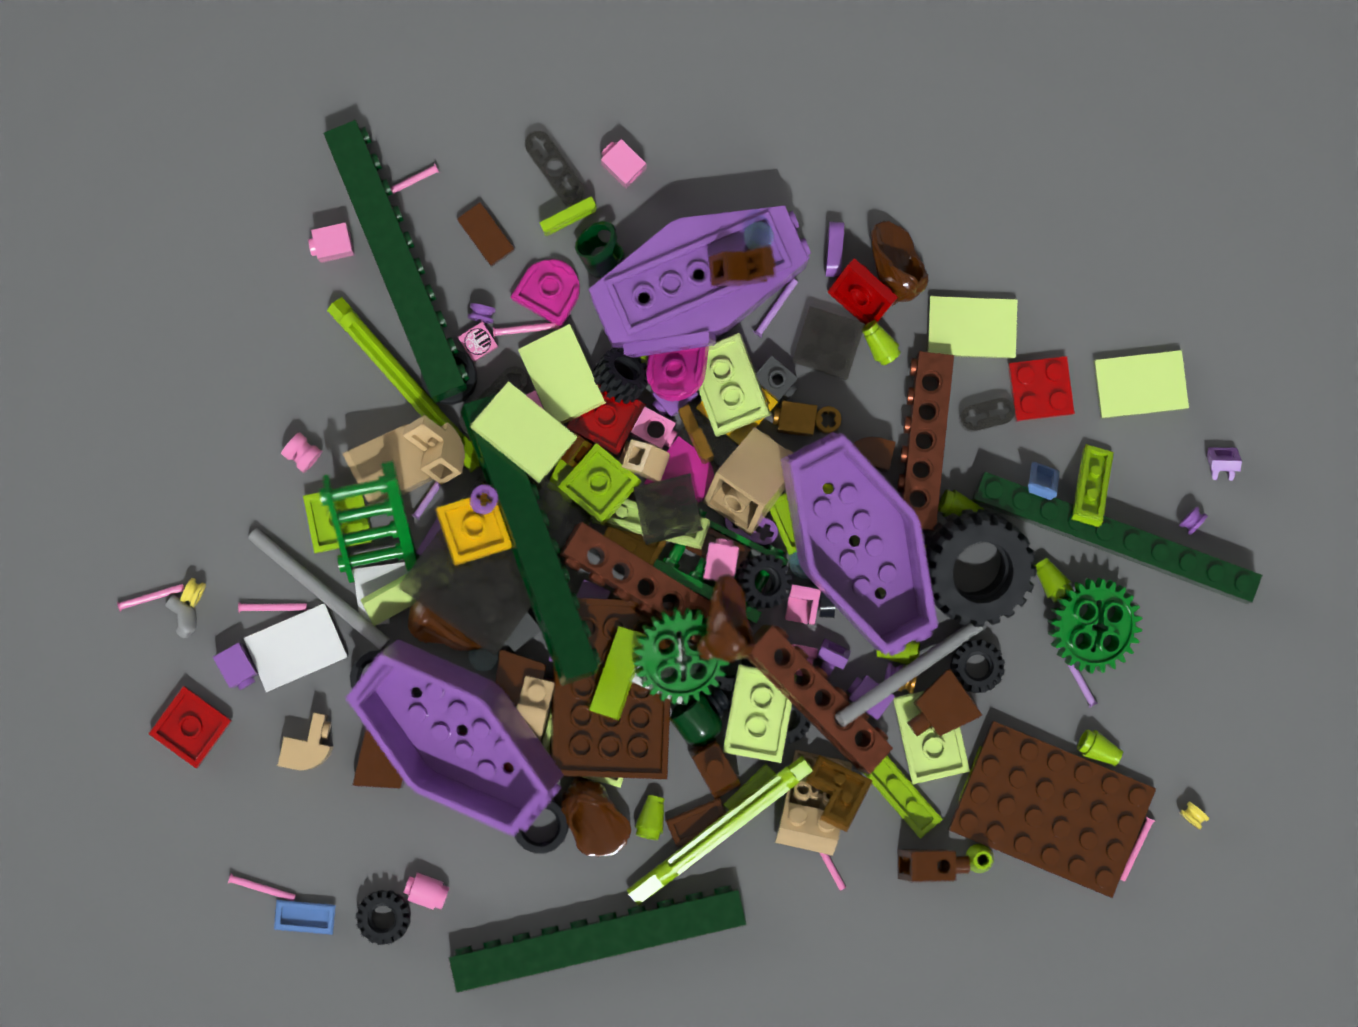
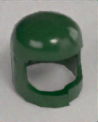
M600 221L593 223L581 233L575 244L576 253L586 270L598 278H603L625 259L622 246L616 243L618 236L615 226L610 222ZM601 230L611 232L609 242L601 241L598 237V232ZM604 246V248L600 252H598L596 255H592V252L596 248Z
M703 691L699 692V701L693 695H689L688 703L685 704L682 701L681 704L675 707L670 716L671 723L691 746L701 747L710 743L719 735L722 729V720L719 714H716L709 705L707 696ZM694 702H696L693 707H691L689 710L686 711V709H687L690 705H692Z

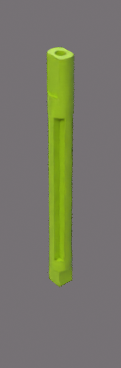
M343 297L334 301L327 309L330 315L353 338L421 416H427L440 427L448 422L456 430L465 450L464 466L470 473L477 470L480 464L472 443L451 422L366 326Z
M803 755L791 765H787L627 889L628 894L640 906L797 785L801 779L813 771L812 766Z

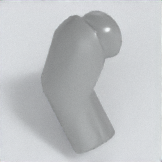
M172 595L165 606L177 614V635L181 638H188L196 629V613L192 607L180 601L181 599L177 596Z

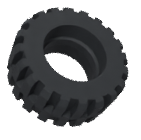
M972 509L962 510L961 516H957L955 513L947 516L948 522L942 525L938 522L933 527L936 533L932 537L927 535L923 541L927 546L925 554L934 605L950 619L954 618L958 623L967 625L970 622L975 627H983L985 621H988L991 625L1000 623L999 617L1003 615L1010 618L1015 614L1013 608L1017 604L1022 607L1027 601L1024 595L1026 591L1032 592L1034 584L1030 581V578L1035 577L1037 567L1032 564V561L1036 559L1035 553L1029 547L1030 542L1020 532V529L997 513L992 514L988 510L979 509L977 512H974ZM988 542L993 544L999 550L1001 559L999 572L993 582L986 588L976 592H963L958 589L954 584L953 569L959 555L966 548L977 543Z

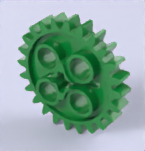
M1098 577L1096 583H1094L1092 579L1086 578L1085 587L1081 583L1075 582L1076 591L1073 592L1066 588L1067 598L1057 597V601L1061 604L1060 608H1051V611L1057 614L1056 618L1048 620L1049 623L1055 625V629L1050 630L1048 634L1057 637L1051 643V646L1060 648L1057 656L1061 658L1066 657L1064 663L1069 666L1074 665V668L1079 671L1085 668L1087 672L1093 674L1096 667L1097 671L1105 673L1106 665L1116 669L1115 660L1125 663L1126 660L1123 655L1125 651L1133 654L1134 651L1130 644L1140 642L1137 638L1133 637L1134 633L1142 632V629L1135 626V623L1143 618L1134 614L1140 606L1131 603L1134 596L1129 593L1125 594L1126 588L1121 585L1116 587V582L1108 580L1106 583L1104 579ZM1087 603V612L1080 616L1079 610L1081 606ZM1114 606L1115 613L1108 619L1107 611L1110 607ZM1083 633V641L1081 644L1076 645V637L1078 634ZM1111 635L1110 644L1104 647L1103 641L1105 637Z
M674 608L673 616L671 617L665 611H662L663 620L659 621L652 617L651 619L654 624L652 628L646 625L642 626L646 636H636L638 642L642 645L633 647L634 653L640 656L633 658L632 662L635 666H641L635 670L637 677H643L640 681L643 687L650 685L648 691L652 696L659 691L661 701H664L668 695H670V700L673 704L677 702L678 697H681L684 703L687 704L689 695H693L699 701L700 691L707 695L710 694L707 687L709 684L719 686L715 677L716 675L725 676L720 666L729 665V662L717 659L716 657L704 660L699 655L698 643L695 645L687 644L689 637L694 634L701 635V638L706 635L708 617L703 620L701 611H698L694 617H692V612L689 608H686L683 615L680 614L677 608ZM677 631H681V648L685 652V654L682 655V663L685 671L684 681L680 680L681 665L677 660V657H679L680 655L679 645L676 637ZM662 639H672L668 648H658V644ZM703 663V668L699 673H690V669L694 664ZM664 668H674L671 676L661 677V672Z

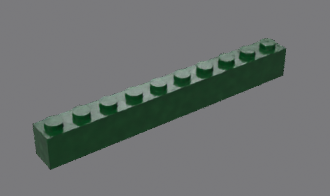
M353 120L324 132L323 134L433 401L437 403L468 390L464 382L469 380L463 363L457 365L454 354L458 353L452 336L446 338L442 329L447 327L445 318L441 310L435 312L432 301L437 300L430 283L424 285L421 275L425 274L419 257L414 259L410 251L411 248L415 247L409 232L403 233L399 223L404 221L398 205L392 206L388 198L393 195L387 178L381 180L378 170L383 169L376 152L370 154L367 144L372 142L366 127L360 128L357 121Z
M495 394L464 404L460 413L485 481L498 495L497 504L512 544L511 551L560 684L564 686L595 675L599 670L598 665L601 664L596 648H591L589 643L590 630L585 620L581 621L577 611L580 609L577 595L575 592H570L567 584L570 581L565 565H560L557 557L560 553L557 541L554 537L550 538L548 533L549 520L544 510L540 511L538 506L539 493L534 483L530 484L527 473L470 428L471 424L497 395Z
M988 472L981 474L972 501L976 504L1244 604L1253 603L1262 575L1106 516L1103 517L1100 527L1071 519L1073 504L1055 497L1049 500L1029 492L1028 487Z
M731 885L714 888L715 894L703 896L702 891L685 895L686 900L674 903V898L656 902L657 907L647 910L645 905L628 908V914L617 916L616 912L599 915L600 921L588 923L587 918L570 922L571 927L559 930L558 925L542 928V934L530 937L529 932L513 935V941L502 944L501 939H494L483 942L484 948L472 950V946L469 945L454 949L455 955L449 957L456 993L747 925L738 888L732 889Z

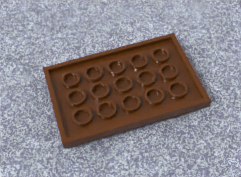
M578 598L580 609L577 611L581 621L585 620L590 630L588 640L591 648H596L601 664L598 665L599 670L595 675L561 686L555 668L553 669L554 689L552 694L550 756L564 776L667 779L670 725L669 699L666 698L664 701H661L659 694L652 696L648 689L632 682L619 720L589 710L618 627L620 626L646 635L642 626L646 625L652 628L654 626L652 617L641 612L638 609L640 604L633 600L626 602L613 599ZM662 602L666 610L671 611L674 608V602ZM656 614L654 615V617L659 621L663 620ZM662 639L658 644V648H668L672 639Z
M992 721L948 830L1113 898L1156 788Z

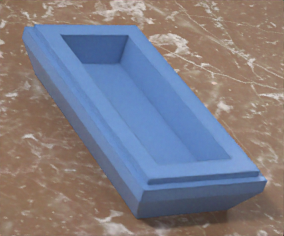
M1032 462L1028 484L1029 492L1049 500L1053 499L1057 495L1060 472L1037 462Z
M277 900L274 930L333 935L336 905Z

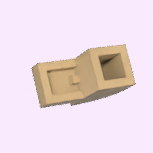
M423 415L404 427L403 436L424 451L420 468L423 472L441 485L462 473L465 460L464 446L460 436L448 422L440 427Z
M631 439V442L626 441L619 462L622 464V468L631 471L636 476L660 483L670 454L652 444Z
M525 676L517 710L539 741L542 742L555 683Z
M313 713L307 741L284 737L278 766L294 770H308L320 766L328 759L333 746L322 744L323 739H328L330 734L331 722L327 721L328 715Z

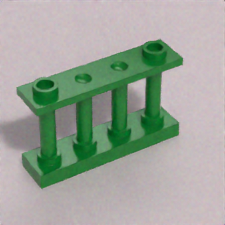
M394 461L382 463L383 475L378 476L377 480L332 489L329 474L323 475L324 488H319L322 506L328 505L341 552V555H337L339 569L341 573L346 572L349 583L355 582L353 567L398 558V560L405 561L407 571L418 568L416 550ZM381 491L382 494H388V498L384 499V502L338 511L336 500ZM387 514V516L393 515L394 520L389 521L390 524L344 534L342 527L344 522ZM392 536L393 539L399 538V543H395L394 547L350 556L348 545Z
M691 505L690 509L683 507L681 511L682 513L705 518L707 512L694 505ZM709 520V528L761 555L775 556L774 559L780 558L783 560L781 565H787L789 560L784 558V551L772 545L766 549ZM675 543L668 558L664 557L663 561L656 559L653 567L711 601L714 588L704 583L706 581L704 580L706 559L701 557L695 570L690 571L689 575L678 570L680 567L678 562L685 551V545ZM764 570L759 572L754 582L756 589L761 593L770 578V574ZM746 602L747 618L756 624L762 612L758 611L756 607L747 606L748 602Z

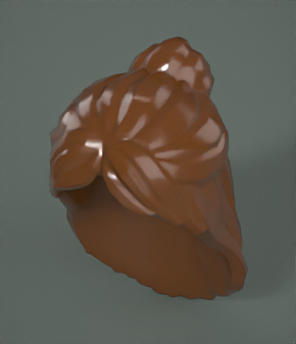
M890 221L879 222L874 225L871 231L873 256L878 278L898 296L893 305L898 302H909L926 289L929 281L927 271L925 270L924 263L921 262L915 251V246L909 233L901 228V226H897Z
M727 574L720 576L716 581L707 620L706 635L698 642L697 649L700 657L704 660L716 657L725 662H730L747 657L753 651L756 643L754 642L752 629H750L746 615L745 593L734 577Z
M426 585L420 588L419 598L411 606L408 618L409 631L416 639L424 643L445 644L459 651L479 650L488 645L490 637L482 621L473 617L457 604L442 598L440 590L436 587Z
M576 776L568 790L563 794L561 811L565 815L567 824L573 833L576 846L586 856H613L627 845V840L631 834L630 822L614 805L601 783Z

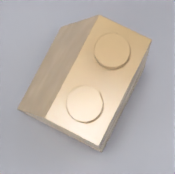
M408 423L343 453L357 483L377 480L378 476L383 475L382 463L394 461L402 496L434 480L420 469L424 451L403 436L404 427L409 425ZM381 491L364 494L369 505L384 502V499L388 498V494H382Z
M754 427L718 469L703 503L751 536L786 489L780 459L793 452L785 449L772 440L768 434L762 433Z

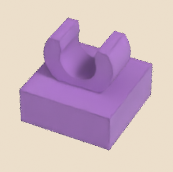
M1208 447L1207 460L1213 479H1218L1220 471H1227L1228 479L1233 480L1235 477L1234 471H1241L1242 460L1238 449Z
M824 638L817 657L823 660L821 669L829 677L835 666L844 669L851 651Z

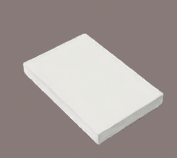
M325 603L243 638L266 692L348 658Z

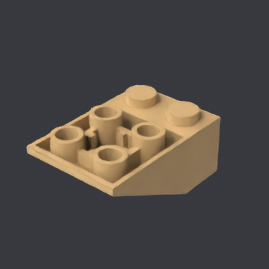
M795 750L793 762L803 755L813 768L819 755ZM823 756L852 770V764L848 761ZM807 775L785 794L775 843L833 856L838 843L840 829L820 820L832 795L807 784Z

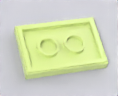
M929 297L927 352L954 355L956 357L1016 358L1017 299Z
M571 324L518 349L544 410L561 424L606 403L602 392L599 390V385H596L594 382L596 378L593 377V371Z
M737 333L716 342L714 346H708L706 375L698 391L715 436L719 437L770 416L769 407L742 335Z
M1182 350L1094 360L1101 419L1189 408Z
M509 381L470 427L539 483L577 439L576 435Z
M738 665L723 752L781 763L792 703L755 667Z
M924 691L894 697L893 703L912 784L970 772L960 727L942 736H937L930 727L916 737L908 726L907 722L920 713L913 702Z

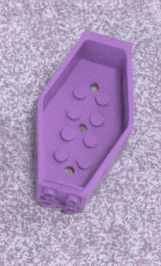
M784 205L683 217L668 223L589 288L590 298L611 347L618 350L623 348V344L705 331L715 333L716 338L727 334L806 268L811 252L805 238L799 239L797 228L799 224L794 212H788ZM751 246L757 248L773 246L775 276L767 278V282L738 286H711L709 256L725 251L745 252ZM697 269L704 272V278L701 280H696L693 277V272ZM643 292L648 293L650 296V300L647 303H641L638 300L639 295Z
M832 432L780 459L798 561L805 575L875 649L885 655L889 653L892 656L906 649L905 644L914 639L916 642L930 637L933 634L932 630L938 627L921 525L910 506L842 434ZM830 482L833 485V491L826 494L823 491V485ZM852 535H857L859 538V543L856 546L849 544V538ZM881 587L885 590V595L883 598L878 599L875 596V590Z
M396 640L379 654L346 697L349 704L410 788L427 798L509 835L514 836L520 828L526 831L561 789V786L557 783L564 776L499 685L494 681L402 640ZM413 687L421 689L422 695L420 697L413 694ZM465 725L468 729L467 734H461L458 731V726ZM504 763H511L514 767L513 772L506 771Z

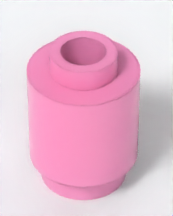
M417 873L415 878L409 876L403 893L408 894L407 901L432 910L434 908L442 910L450 887L443 885L444 882Z

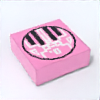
M483 322L458 337L473 362L478 361L498 348Z

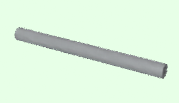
M256 528L251 532L248 540L379 650H383L388 645L390 639L261 530Z
M970 622L838 712L835 715L837 721L841 726L845 727L983 631V627H975Z

